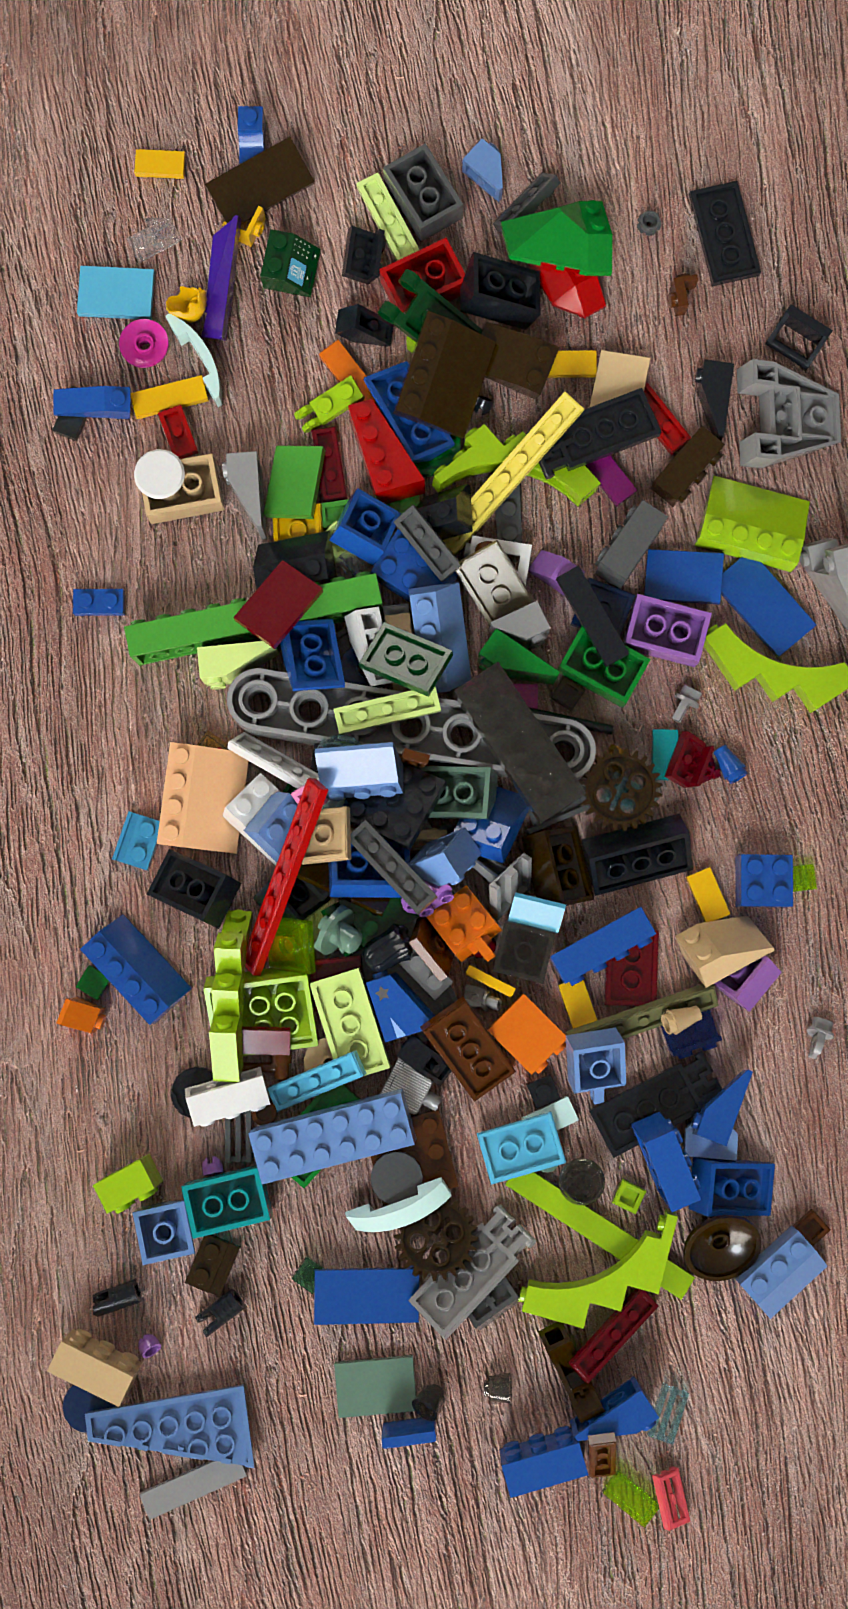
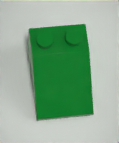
M497 628L478 654L477 663L480 664L479 669L489 676L494 674L502 678L553 685L560 673Z

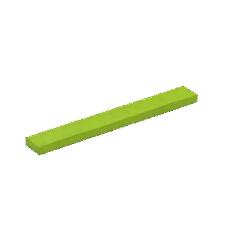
M535 1172L506 1180L504 1183L507 1187L619 1260L628 1254L639 1241ZM667 1259L661 1287L682 1300L695 1277Z

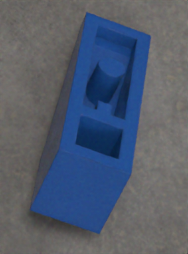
M94 386L53 389V415L129 419L130 387Z
M742 1070L701 1109L700 1113H695L691 1127L694 1128L692 1134L727 1146L753 1071Z

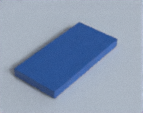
M741 557L723 572L721 595L776 658L780 657L817 625L762 562Z
M405 1267L314 1269L313 1323L314 1325L419 1323V1312L408 1301L419 1289V1275L417 1277L412 1275L414 1267L406 1270Z

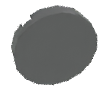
M394 1151L386 1153L376 1161L372 1168L371 1184L373 1191L379 1199L388 1204L417 1195V1186L422 1184L423 1175L420 1164L413 1156L406 1152Z

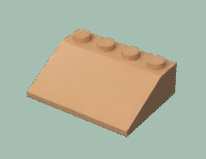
M170 742L157 844L237 854L240 832L223 817L225 807L246 787L249 761L230 750Z

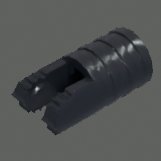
M133 1279L95 1293L93 1295V1303H95L93 1315L97 1317L140 1303L142 1297L137 1281Z
M231 1289L195 1316V1319L199 1323L214 1315L216 1319L203 1330L205 1337H208L244 1310L245 1305L239 1294Z

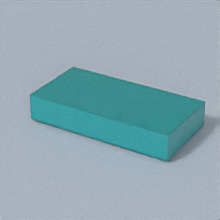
M652 730L651 764H655L651 772L652 774L660 773V776L654 779L655 781H671L664 776L678 742V730Z

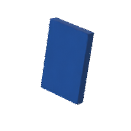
M648 549L644 596L667 602L720 605L724 553Z

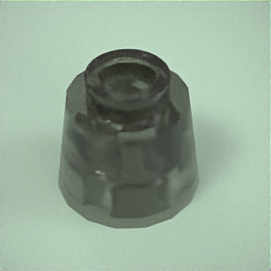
M511 1373L489 1376V1380H484V1397H489V1400L493 1402L511 1404Z
M436 1384L427 1385L412 1401L413 1409L422 1418L435 1421L445 1402L444 1390Z

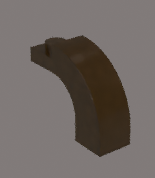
M556 1322L538 1331L580 1423L582 1424L604 1413L605 1410L592 1381L589 1384L584 1382L568 1363L577 1353V1350L564 1324Z

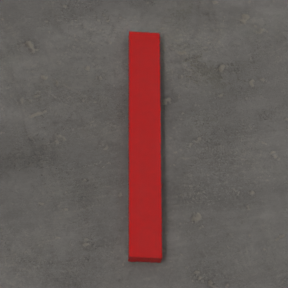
M308 777L248 942L245 967L253 976H261L328 793V789L316 778Z

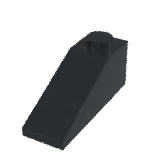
M704 359L701 368L697 367L694 383H698L697 393L710 431L722 441L725 434L734 363Z

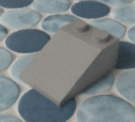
M257 451L226 453L227 462L222 463L223 476L226 478V483L231 485L235 496L262 540L267 539L262 466Z

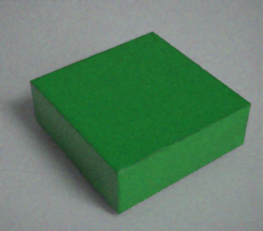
M89 965L77 983L76 988L99 1000L110 982L97 968Z

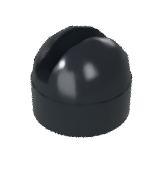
M478 395L474 407L475 413L481 409V415L488 414L492 409L494 401L485 396Z

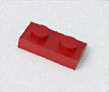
M178 405L159 412L158 416L171 452L177 455L179 459L198 454L199 452L182 406Z

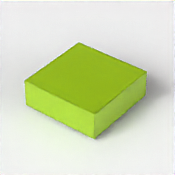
M622 1178L611 1202L636 1215L646 1189Z

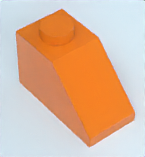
M79 997L66 998L56 1023L80 1031L94 1033L97 1032V1029L101 1030L105 1023L106 1015L104 1012L106 1008Z

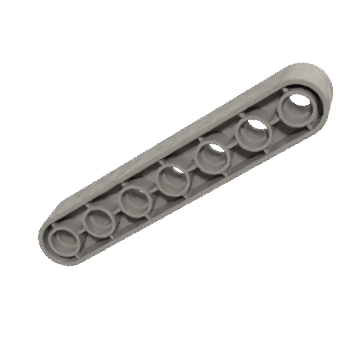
M255 668L238 675L231 683L227 693V706L234 720L244 731L258 737L312 746L316 743L334 747L393 742L399 756L404 748L430 755L427 765L491 767L500 777L554 786H567L580 780L592 766L596 755V745L590 731L581 723L571 719L438 698L441 712L413 718L418 720L423 727L417 737L409 738L401 733L400 727L405 720L339 735L333 709L402 692L345 682L344 688L293 691L286 672ZM258 694H266L271 698L270 707L261 713L251 710L250 704L253 697ZM308 702L318 703L321 706L320 716L313 721H306L301 718L300 711L304 704ZM457 727H466L471 731L473 739L466 746H458L451 740V732ZM508 735L519 737L523 743L522 751L514 755L506 753L501 746V741L504 737ZM559 743L569 745L573 751L572 760L567 763L556 761L552 755L553 746Z

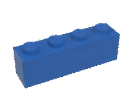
M639 907L549 956V959L563 984L570 982L571 986L585 979L583 974L592 970L595 974L608 967L606 961L614 957L616 961H619L630 954L628 949L635 945L640 949L653 942L651 937L656 932L642 907Z

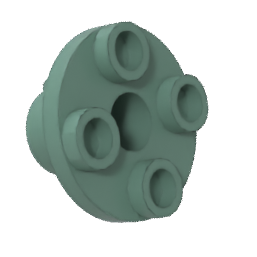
M340 905L330 916L325 915L318 924L320 932L314 943V948L324 955L332 953L337 948H339L342 954L344 952L348 954L355 952L362 942L363 935L360 932L361 929L357 930L352 927L354 920L353 911L344 905Z

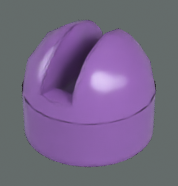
M208 1157L203 1161V1176L224 1172L222 1162L218 1157H212L213 1163H210Z
M146 1334L143 1336V1339L139 1340L138 1348L143 1358H149L161 1349V1344L154 1335Z

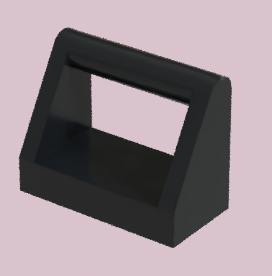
M790 304L765 344L807 370L833 330ZM784 325L817 345L809 359L776 339Z

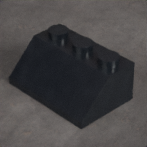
M473 252L460 288V312L527 330L541 315L540 271Z
M330 531L259 544L253 564L256 590L282 560L313 582H320V584L331 583L330 580L337 578L332 542L329 541L331 537Z

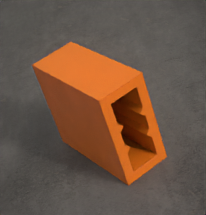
M524 993L487 1028V1031L531 1075L535 1071L538 1074L541 1073L549 1064L547 1059L553 1053L557 1056L566 1047V1035Z

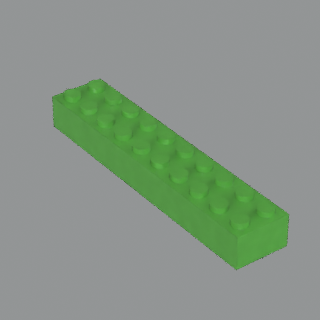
M369 571L360 572L355 575V578L350 579L337 577L331 579V583L322 585L320 582H315L323 588V593L299 621L333 619L334 624L345 622V616L355 610L379 607L380 614H384L376 573L370 574ZM245 598L234 599L230 601L231 604L223 606L219 603L210 604L205 607L206 609L199 611L186 609L180 612L181 615L176 616L162 614L156 616V620L148 622L144 619L134 620L130 622L129 626H124L129 655L139 666L197 654V647L246 643L261 639L234 620V616L247 602Z

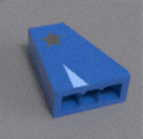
M387 970L372 974L373 979L366 982L385 1042L421 1032L420 1026L435 1016L397 972L388 974Z

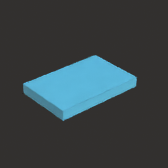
M80 266L77 303L78 316L152 320L155 283L154 269Z
M551 1111L476 1133L491 1185L566 1163Z

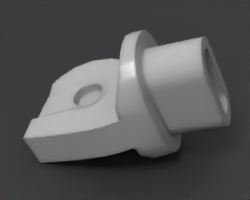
M684 685L680 693L674 695L680 701V704L672 719L680 723L689 706L699 708L697 702L702 693Z
M465 986L464 998L471 1008H482L485 1012H488L489 1009L500 1011L502 1006L500 998L493 997L489 991L481 987Z
M820 1017L813 1018L812 1026L807 1027L808 1034L813 1037L808 1057L816 1059L823 1050L825 1040L834 1038L832 1033L833 1022Z

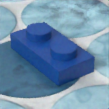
M73 589V614L75 616H124L125 590Z

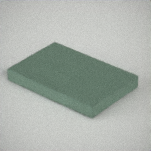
M413 1355L334 1363L339 1418L417 1411Z

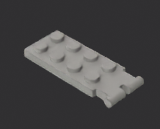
M500 1204L494 1208L493 1213L495 1215L485 1226L480 1223L477 1226L478 1230L472 1233V1235L479 1237L478 1242L472 1243L478 1252L469 1253L474 1261L473 1263L464 1262L467 1270L456 1269L458 1273L457 1278L452 1273H449L448 1282H445L442 1275H440L437 1283H434L431 1276L408 1300L445 1340L519 1262L516 1256L526 1246L531 1248L536 1243V1239L520 1224L513 1230H510L516 1220Z

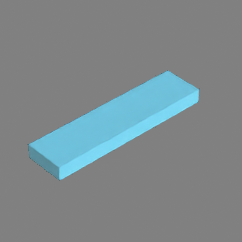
M357 1050L274 1084L268 1087L267 1090L278 1112L363 1077L367 1073Z

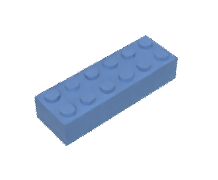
M403 1088L253 1127L248 1133L262 1185L415 1145L417 1139Z

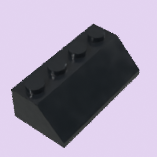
M680 813L649 821L645 824H638L636 829L630 826L624 832L622 829L581 839L584 858L595 896L693 870L690 835Z

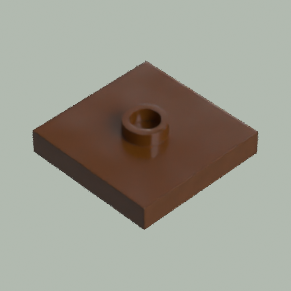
M426 917L417 918L409 944L441 982L449 975L454 953Z

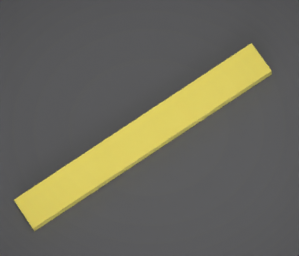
M564 392L473 495L471 498L472 532L443 540L455 556L585 410L568 393Z

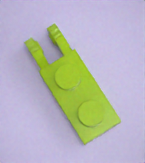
M349 376L310 401V404L296 411L294 416L296 420H300L312 412L316 413L317 418L311 419L301 427L304 433H308L320 425H325L348 410V405L361 402L365 397L353 377Z

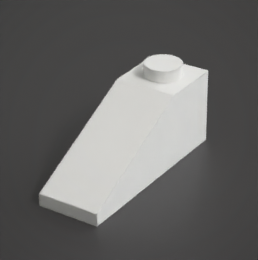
M379 607L355 610L345 616L350 643L359 662L382 626ZM363 669L371 687L394 683Z

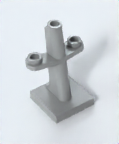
M443 824L438 830H447V834L454 832L455 827L451 824ZM525 853L517 858L509 867L481 856L475 860L476 865L473 868L491 883L489 884L490 915L497 920L510 909L515 892L526 894L531 889L532 858Z

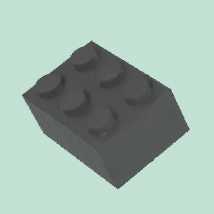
M426 143L383 167L384 183L420 242L463 219L464 204Z
M642 500L639 506L634 504L623 522L625 526L619 525L609 543L611 547L605 546L598 556V560L595 563L598 566L595 575L613 587L621 589L663 528L668 516Z

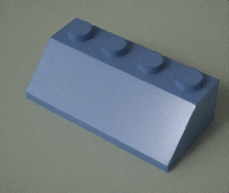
M459 582L408 589L414 635L446 647L453 652V657L436 684L437 693L447 692L471 682Z

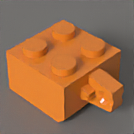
M467 885L454 894L452 901L439 906L431 915L426 917L461 962L471 954L475 955L478 951L487 962L496 956L487 944L502 929Z

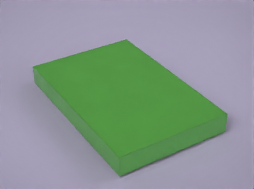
M276 446L264 509L266 518H314L325 456L323 446Z

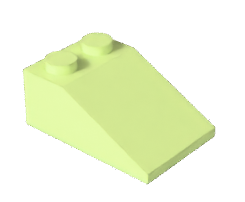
M264 641L197 647L200 679L207 687L210 686L213 690L224 689L226 685L231 684L241 673L258 668L278 656L279 649L278 647L273 649Z

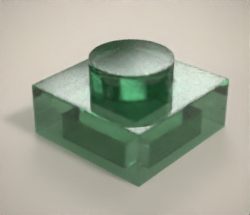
M307 1255L291 1278L313 1294L314 1269L325 1268Z

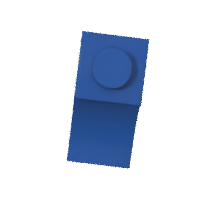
M238 106L239 164L265 151L266 120L263 106Z

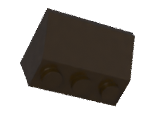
M577 826L546 830L522 837L524 851L526 855L532 858L531 879L537 898L565 904L566 906L594 900Z

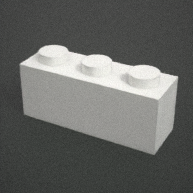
M261 1067L242 1072L240 1082L209 1081L185 1088V1098L194 1127L198 1125L208 1126L213 1124L215 1120L222 1118L232 1119L239 1116L240 1113L249 1110L253 1112L260 1111L266 1105H270Z

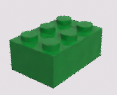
M581 626L559 665L558 671L560 672L559 674L566 676L577 684L623 708L651 659L625 646L629 655L605 667L584 628Z

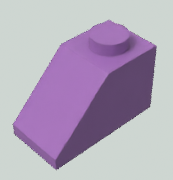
M541 550L528 568V572L564 595L556 581V577L577 567V565L565 557Z

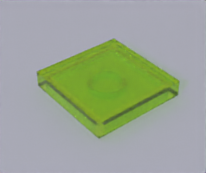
M282 917L268 954L269 968L305 974L315 972L313 921Z

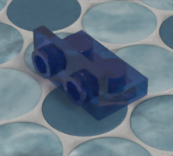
M709 1009L701 1012L702 1020L695 1022L677 1035L674 1033L667 1034L663 1025L660 1026L671 1056L683 1059L692 1056V1050L701 1047L703 1051L717 1047L716 1042L722 1041V1037L717 1032Z

